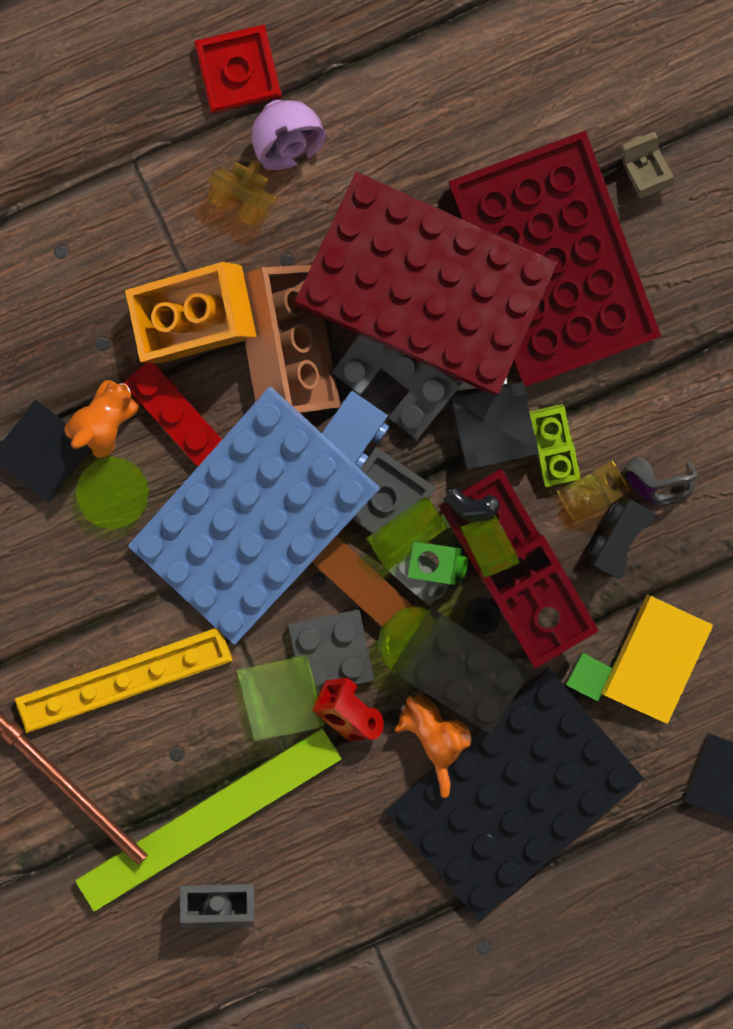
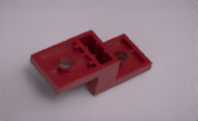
M501 468L461 491L469 500L482 499L486 495H492L498 499L500 509L497 511L498 521L494 527L485 529L479 525L478 521L475 523L467 522L445 501L438 504L491 598L498 605L535 669L599 632L545 536L536 529ZM545 607H552L558 613L557 622L551 627H542L538 622V614Z

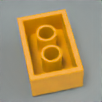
M220 262L125 290L140 362L164 363L257 337L242 265Z

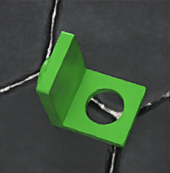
M414 541L408 578L460 585L461 578L465 577L468 559L465 557V551L462 548ZM427 551L435 553L439 559L438 568L432 573L423 572L418 564L420 556Z

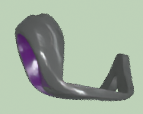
M640 456L630 459L623 471L632 489L642 499L655 505H669L687 499L693 493L695 478L698 477V472L692 462H686V475L656 481L650 463ZM687 484V491L667 495L656 493L657 490Z

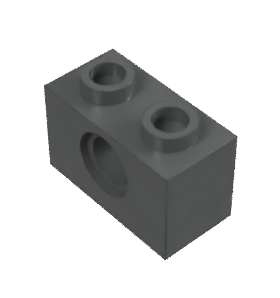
M254 884L180 886L181 929L254 928Z

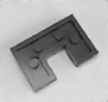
M359 335L332 371L333 374L358 394L365 390L381 368L406 387L409 392L388 418L416 440L463 383L450 375L362 335Z

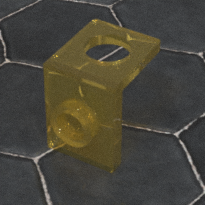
M610 460L593 472L560 488L556 492L572 521L576 522L612 504L629 492L630 489L614 461ZM606 473H609L614 478L616 490H613L608 485Z

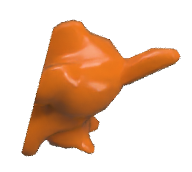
M111 380L104 381L99 386L90 405L76 411L65 425L66 436L72 439V448L77 449L88 445L96 457L104 458L110 455L115 449L119 426L137 413L140 408V402L136 398H131L130 389L126 384H116Z
M418 693L415 698L409 696L406 700L407 704L401 707L399 723L395 731L401 732L406 730L418 736L427 756L435 764L441 796L447 798L451 786L447 768L457 760L464 749L470 746L471 734L468 727L459 720H443L435 703L425 695Z

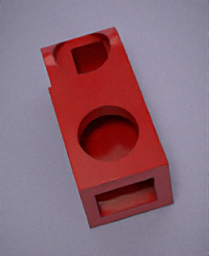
M349 678L325 680L312 711L350 741H360L365 738L368 740L377 739L384 727L382 715L377 709L368 708L354 695L357 685Z

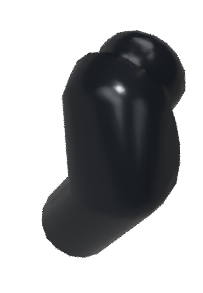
M456 486L443 498L467 522L489 521L496 516V512L500 509V503L496 497L486 495L482 499L469 500Z

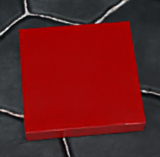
M265 24L194 41L211 114L282 98Z

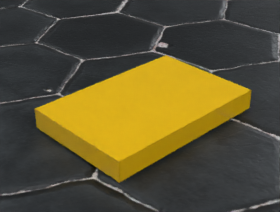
M647 594L601 694L668 724L713 625Z

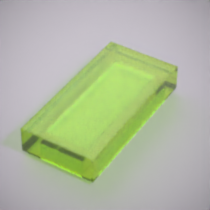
M423 497L366 539L382 565L389 570L411 554L414 541L427 543L447 529L430 499Z
M496 516L489 521L472 522L461 527L463 535L484 577L519 563L517 555Z

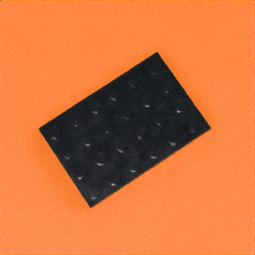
M547 668L471 734L470 746L464 749L457 760L447 768L451 783L450 793L447 798L441 796L434 766L387 806L384 812L475 917L481 921L643 781L644 777L554 673Z

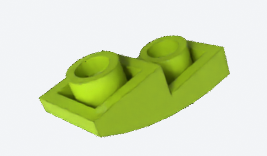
M560 404L529 411L539 450L537 458L544 486L549 487L581 479L575 447L570 436L565 406Z

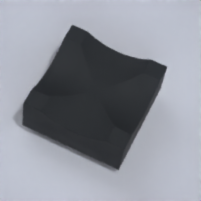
M524 382L503 386L497 397L481 391L450 399L466 470L539 454Z
M620 499L619 503L617 502L616 504L612 502L602 522L607 524L602 534L599 536L595 534L585 550V554L589 556L586 563L610 577L620 580L626 570L627 553L632 541L644 528L651 525L656 513L632 500Z

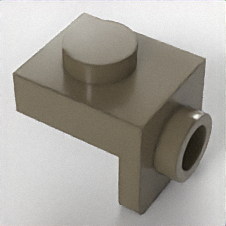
M655 132L645 136L634 137L628 143L622 145L623 167L640 199L674 186V176L659 150V141Z

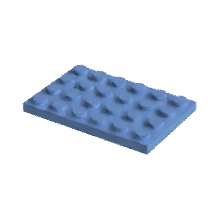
M269 387L133 539L128 547L235 645L373 497L380 487L276 390Z

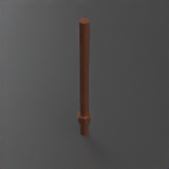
M0 712V738L9 747L14 745L128 857L139 865L148 854L23 735L25 730L15 721L11 723Z

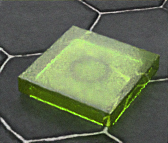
M307 654L237 670L254 741L324 726L323 720L312 711L318 697Z

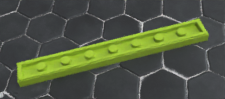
M322 727L135 842L148 854L139 865L121 851L78 877L75 882L95 912L340 761L342 757Z

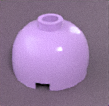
M274 100L268 103L255 119L251 129V140L259 162H262L263 167L267 170H282L298 165L293 158L304 153L307 154L308 158L312 157L322 148L327 138L320 118L313 109L301 101Z

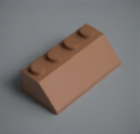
M312 265L262 267L244 273L257 335L256 338L245 340L255 402L269 387H272L301 415L340 408L335 374L332 373L334 367L325 318L294 305Z

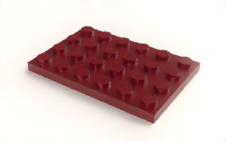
M586 130L448 181L451 194L462 220L557 263L513 361L520 381L524 382V387L662 337Z
M356 171L294 305L497 397L557 263Z

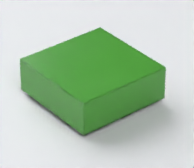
M581 652L565 685L599 702L602 696L601 692L612 671V667Z

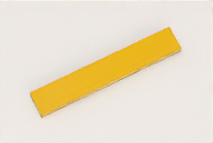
M214 628L15 698V702L26 733L231 662L233 658L225 636L219 629Z

